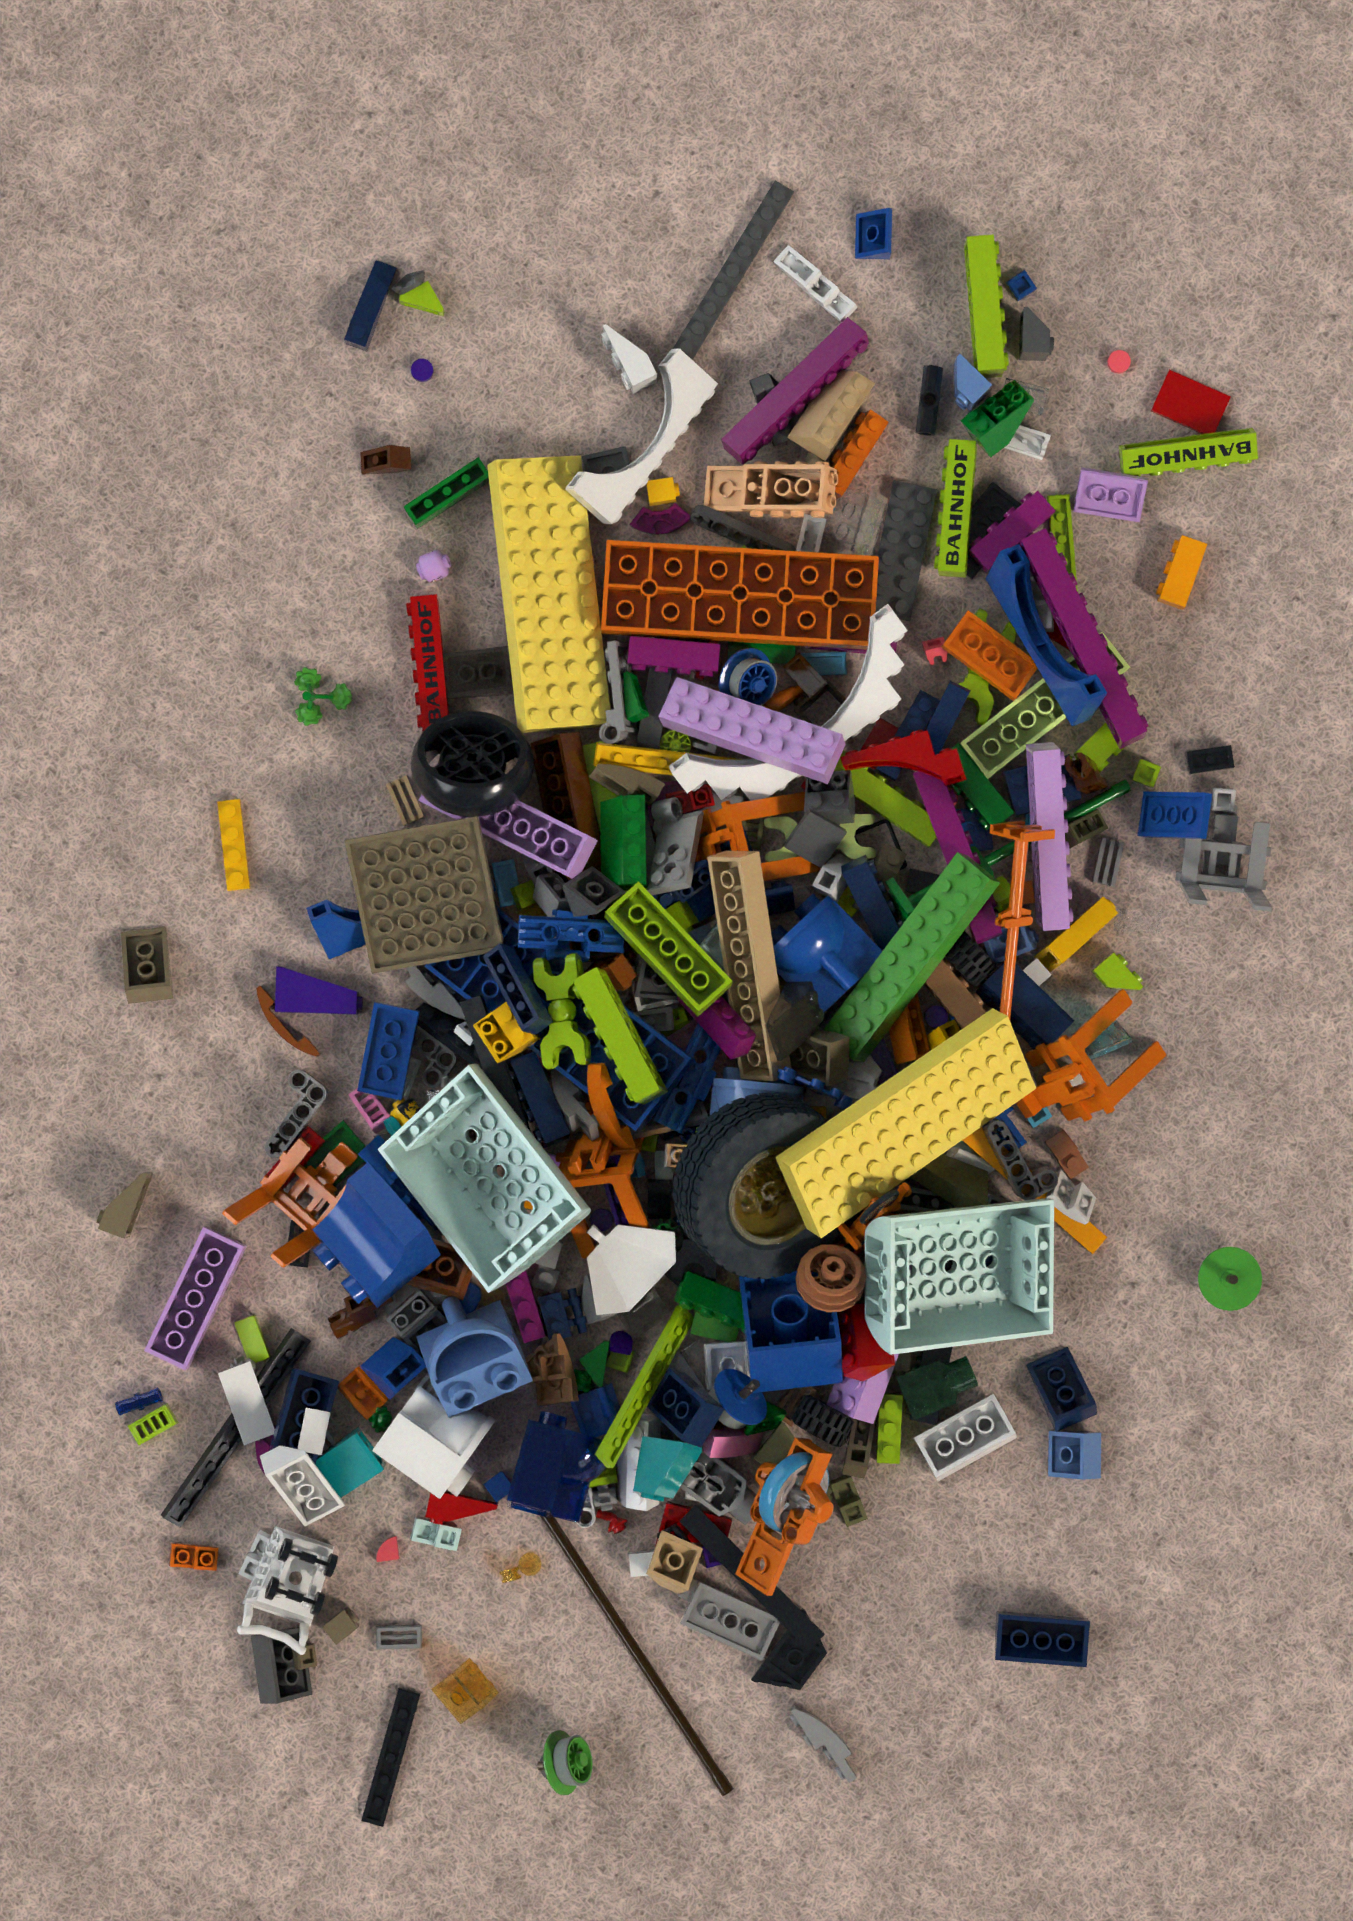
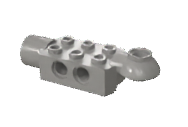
M661 1422V1434L666 1437V1440L684 1442ZM702 1451L680 1487L718 1516L729 1513L744 1525L752 1519L750 1509L756 1493L746 1486V1476L723 1458H709Z

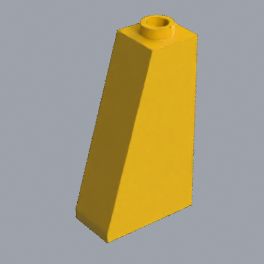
M1103 896L1070 924V929H1064L1040 950L1034 958H1037L1049 972L1053 971L1118 914L1115 910V905Z

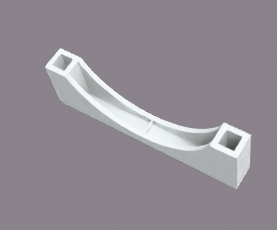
M671 349L658 366L664 384V413L659 430L645 452L631 464L614 472L605 474L577 472L565 488L570 495L603 524L616 523L621 518V511L626 505L628 506L634 501L637 490L646 485L649 480V474L661 465L662 457L674 448L676 444L674 441L679 435L681 436L687 431L690 420L698 416L702 410V404L715 393L714 389L718 383L681 349Z

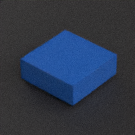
M1025 270L1006 281V285L1017 301L1037 290V287Z
M500 1471L483 1484L496 1503L515 1490V1487L503 1471Z

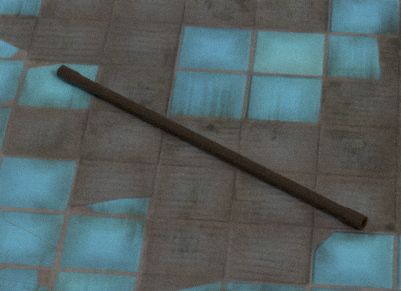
M534 1483L524 1488L522 1491L530 1504L536 1509L710 1774L721 1795L725 1796L734 1789L723 1771L719 1769L545 1504L544 1498Z

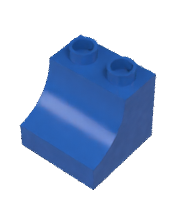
M369 1162L347 1179L345 1191L336 1206L312 1229L321 1242L312 1251L329 1271L338 1264L346 1271L349 1276L341 1282V1285L357 1304L368 1297L378 1308L441 1255L427 1228Z
M797 1271L790 1274L785 1273L784 1276L776 1278L771 1276L769 1279H753L739 1276L750 1382L756 1379L760 1383V1386L752 1393L843 1383L841 1337L837 1312H825L815 1309L803 1300L797 1290ZM816 1272L811 1273L813 1277L818 1276Z

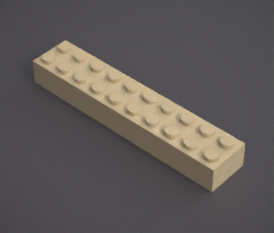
M723 851L708 856L707 859L724 972L733 981L732 986L727 990L729 1005L756 1034L749 1053L738 1057L740 1078L776 1081L779 1075L778 1069L783 1070L784 1067L791 1068L760 854L759 851Z

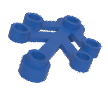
M784 1067L783 1070L778 1069L777 1071L779 1073L777 1079L790 1085L795 1083L801 1086L805 1085L817 1094H824L836 1100L834 1106L841 1110H845L853 1104V1098L844 1095L843 1091L834 1087L830 1091L826 1090L824 1087L825 1083L813 1078L810 1082L807 1078L798 1075L797 1071L788 1067Z

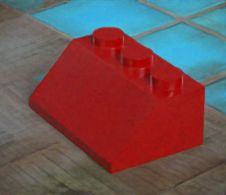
M865 1303L855 1304L851 1308L837 1312L844 1376L863 1382L895 1365L894 1354L890 1355L880 1347L865 1321Z

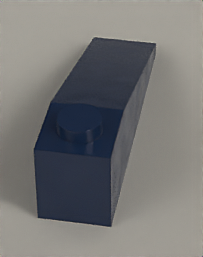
M375 261L344 338L346 345L368 351L397 267Z

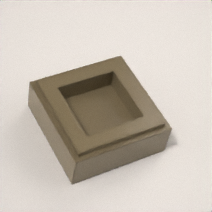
M307 1643L305 1645L306 1652L303 1655L298 1654L292 1649L295 1670L317 1666L314 1643Z

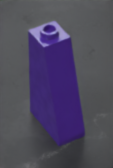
M276 966L275 1012L358 1015V1010H362L363 997L359 996V992Z

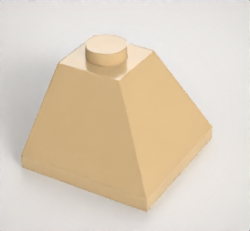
M661 1531L646 1574L659 1586L678 1594L689 1590L703 1548L665 1531Z

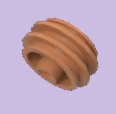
M835 1244L820 1245L810 1249L801 1258L796 1275L797 1290L803 1300L813 1308L825 1312H841L853 1307L861 1298L866 1281L865 1266L860 1258L848 1248ZM816 1272L818 1276L813 1277L811 1273Z

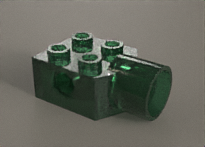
M967 1356L945 1365L938 1359H935L895 1376L913 1420L955 1404L957 1394L978 1386Z

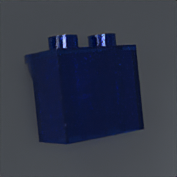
M541 1411L538 1422L528 1419L507 1497V1507L550 1519L552 1516L580 1523L590 1482L600 1476L607 1468L595 1455L602 1440L565 1429L567 1418L554 1413Z

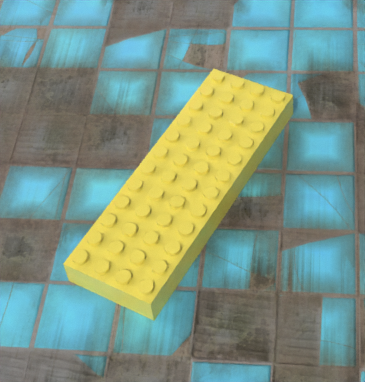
M581 455L494 460L487 465L517 728L522 733L601 727L607 722L605 711L610 710L588 513L587 509L565 490L577 472H583Z
M992 1008L775 1157L804 1224L809 1231L820 1238L824 1237L867 1207L873 1198L883 1196L1037 1089L1009 1017Z

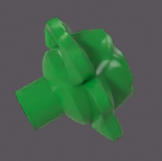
M574 1369L577 1390L588 1393L594 1388L591 1376L587 1371Z
M386 1406L382 1408L377 1407L376 1413H373L368 1420L372 1423V1428H375L376 1433L386 1432L387 1428L391 1425L392 1415Z

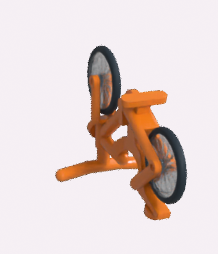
M904 1182L899 1185L897 1190H891L882 1197L873 1198L867 1208L849 1228L845 1223L838 1226V1230L846 1238L845 1242L839 1246L848 1248L856 1255L864 1251L865 1229L868 1224L878 1217L899 1215L891 1212L898 1211L901 1208L900 1203L904 1197L912 1194L911 1187Z

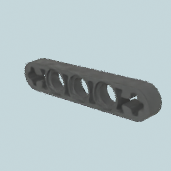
M697 505L691 514V520L694 524L738 544L745 545L747 548L795 551V547L791 543L708 506Z

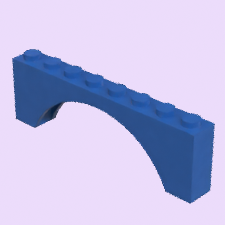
M1020 544L1001 550L985 578L1071 726L1073 727L1091 720L1105 698L1107 691L1097 674H1085L1075 669L1062 657L1050 640L1035 605L1030 580V561Z
M492 881L493 891H496V888ZM328 899L306 908L328 959L366 945L358 910L341 907Z

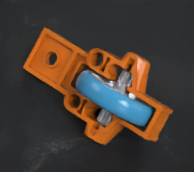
M794 1438L785 1459L779 1464L764 1462L758 1467L755 1474V1480L760 1487L751 1506L750 1516L757 1523L735 1574L766 1596L773 1595L793 1545L809 1543L817 1524L826 1522L834 1509L832 1502L826 1495L829 1486L827 1466L832 1453L820 1448L810 1439ZM761 1559L765 1562L763 1570H761L760 1566Z

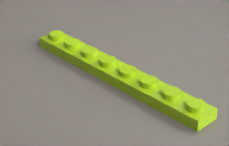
M679 1305L673 1311L595 1453L607 1468H614L693 1323V1316L687 1309Z

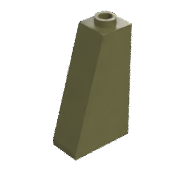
M940 1155L910 1176V1178L957 1208L988 1205V1171L947 1155Z
M784 1422L779 1424L755 1454L754 1459L760 1464L764 1462L779 1464L787 1457L795 1437ZM828 1486L826 1495L829 1497L831 1501V1499L833 1498V1496L830 1495L832 1493V1489L830 1486Z

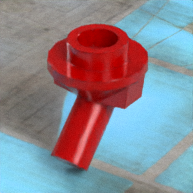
M600 1509L597 1511L596 1518L610 1521L608 1533L618 1534L626 1529L627 1519L617 1517L612 1512Z

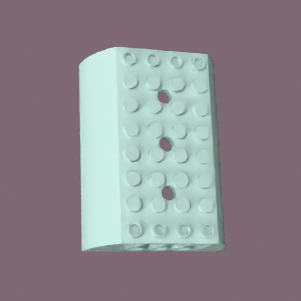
M478 1064L468 1065L378 1148L384 1159L488 1293L503 1286L527 1270L591 1212L590 1207ZM470 1129H473L476 1132V1141L470 1139ZM498 1165H501L505 1170L503 1177L497 1173ZM525 1201H529L532 1204V1212L526 1211L524 1207Z
M1041 1198L882 1216L872 1220L865 1229V1321L880 1347L892 1355L1053 1334L1054 1199ZM992 1255L993 1261L986 1267L985 1260L988 1256ZM952 1260V1268L949 1271H945V1264L947 1261ZM909 1265L912 1266V1271H911V1273H910V1270H909Z

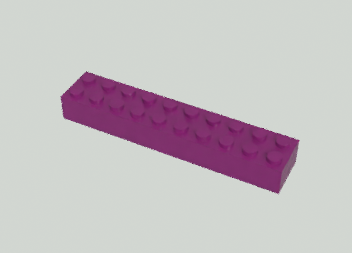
M1046 528L1022 539L1020 546L1030 561V572L1080 671L1085 674H1097L1107 691L1099 709L1119 749H1122L1145 737L1147 727H1149L1148 722L1143 714L1139 715L1136 708L1138 707L1137 700L1133 694L1129 695L1126 688L1128 686L1127 680L1123 674L1119 675L1116 668L1118 666L1116 658L1113 654L1109 655L1106 646H1108L1103 633H1098L1096 629L1098 623L1093 613H1088L1086 609L1087 601L1083 593H1078L1076 589L1078 584L1073 573L1068 574L1065 566L1067 561L1062 552L1058 554L1055 546L1057 541L1053 533H1048Z

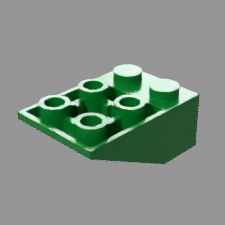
M1013 380L1004 385L995 395L987 398L975 410L970 411L960 421L971 438L976 440V443L991 458L1010 443L1033 404L1034 398L1018 382Z

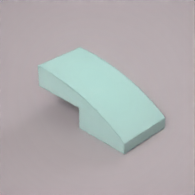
M415 1517L410 1537L411 1541L457 1551L461 1528L446 1524H435L429 1522L430 1520Z

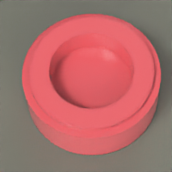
M1123 350L1112 352L1108 358L1109 369L1117 374L1127 371L1131 363L1130 356Z

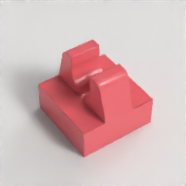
M944 637L922 642L923 651L931 665H934V657L941 656L943 662L947 661L948 652L941 647L945 642Z

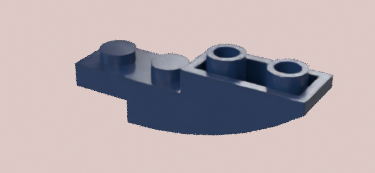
M708 861L695 862L691 888L652 896L664 909H667L678 900L684 903L711 883Z

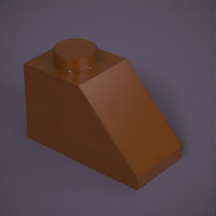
M387 445L360 452L362 475L399 473L411 470L410 447Z

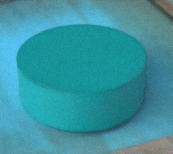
M393 1116L383 1121L385 1128L391 1136L401 1128L400 1123Z

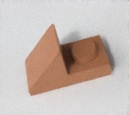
M1064 1129L1045 1141L1070 1180L1089 1168L1077 1150L1078 1147Z

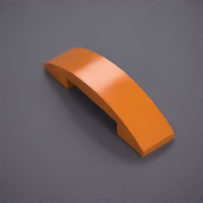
M605 1063L588 1064V1094L598 1124L605 1135L619 1148H634L635 1143L629 1127L619 1125L606 1090L608 1086L612 1085V1081Z

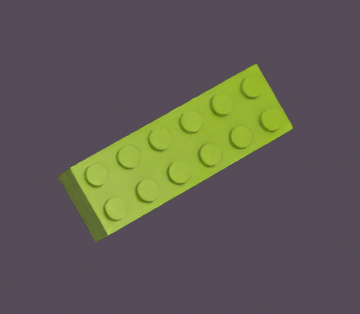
M994 234L967 236L964 244L974 368L985 378L1002 377L1004 371L1007 370V366H1009L1008 352L1004 353L1003 349L1005 344H1007L1006 330H1002L1003 321H1005L1004 308H1000L1001 299H1003L1002 285L998 286L999 277H1001V265L996 263L997 255H999V242L994 241Z
M639 881L605 911L604 918L697 1017L732 986L733 981Z
M596 967L573 980L575 984L573 991L578 999L582 998L585 1004L583 1010L588 1019H593L596 1025L593 1028L599 1040L603 1039L607 1047L604 1048V1051L610 1060H614L617 1066L615 1072L621 1081H625L628 1087L625 1091L631 1101L634 1100L635 1103L645 1105L667 1093L668 1090L607 972Z

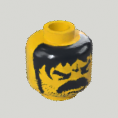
M403 1097V1100H397L392 1104L394 1109L391 1111L390 1116L396 1118L402 1127L421 1108L413 1098L405 1100Z

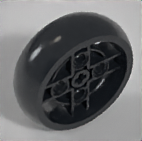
M480 711L458 712L436 720L419 736L411 757L413 779L421 794L435 807L454 815L467 817L491 815L510 807L528 788L534 770L532 749L525 735L505 718ZM440 754L438 765L431 767L429 763ZM513 760L516 765L505 774L507 762Z

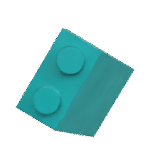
M358 1426L326 1451L322 1452V1455L317 1457L315 1465L340 1498L382 1472L385 1462L378 1454L372 1451L373 1445Z
M642 1436L633 1491L640 1492L642 1498L664 1502V1498L673 1499L702 1453L703 1447L700 1448L684 1442Z

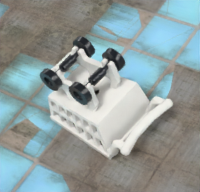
M275 1526L242 1604H245L242 1625L237 1627V1633L240 1635L261 1634L284 1642L300 1655L305 1654L309 1626L311 1627L314 1615L317 1616L323 1606L325 1594L321 1593L325 1577L333 1575L337 1564L338 1555L332 1554L335 1546ZM295 1571L299 1572L302 1577L301 1582L297 1585H293L289 1581L290 1574ZM253 1607L300 1623L299 1641L287 1633L263 1625H250L253 1617Z

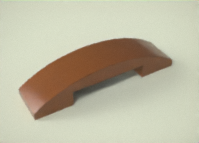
M258 986L256 989L260 1006L274 1030L298 1050L317 1057L321 1055L307 1037L304 1036L298 1041L270 1010L275 1005V1000L262 986Z

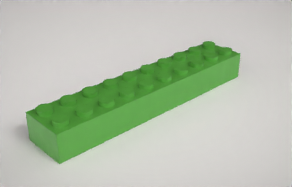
M956 853L823 1029L849 1037V1057L852 1060L866 1061L1000 884L997 879L968 855Z

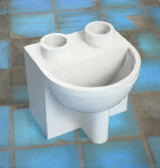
M419 1386L372 1451L439 1499L446 1490L457 1497L476 1471L467 1465L466 1462L496 1419L490 1415L487 1417L474 1410L463 1411L448 1418L440 1400Z

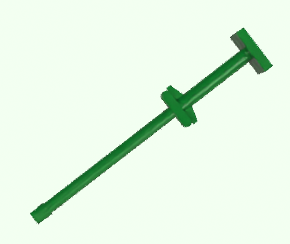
M1125 779L1111 786L1110 789L1064 813V819H1067L1069 824L1107 802L1123 796L1131 791L1129 783ZM1015 840L985 857L982 856L977 847L971 846L970 849L972 853L977 852L981 862L980 866L994 877L990 866L1014 853ZM894 878L885 881L890 889L888 890V896L893 900L897 909L896 914L902 919L903 923L933 884L906 897Z

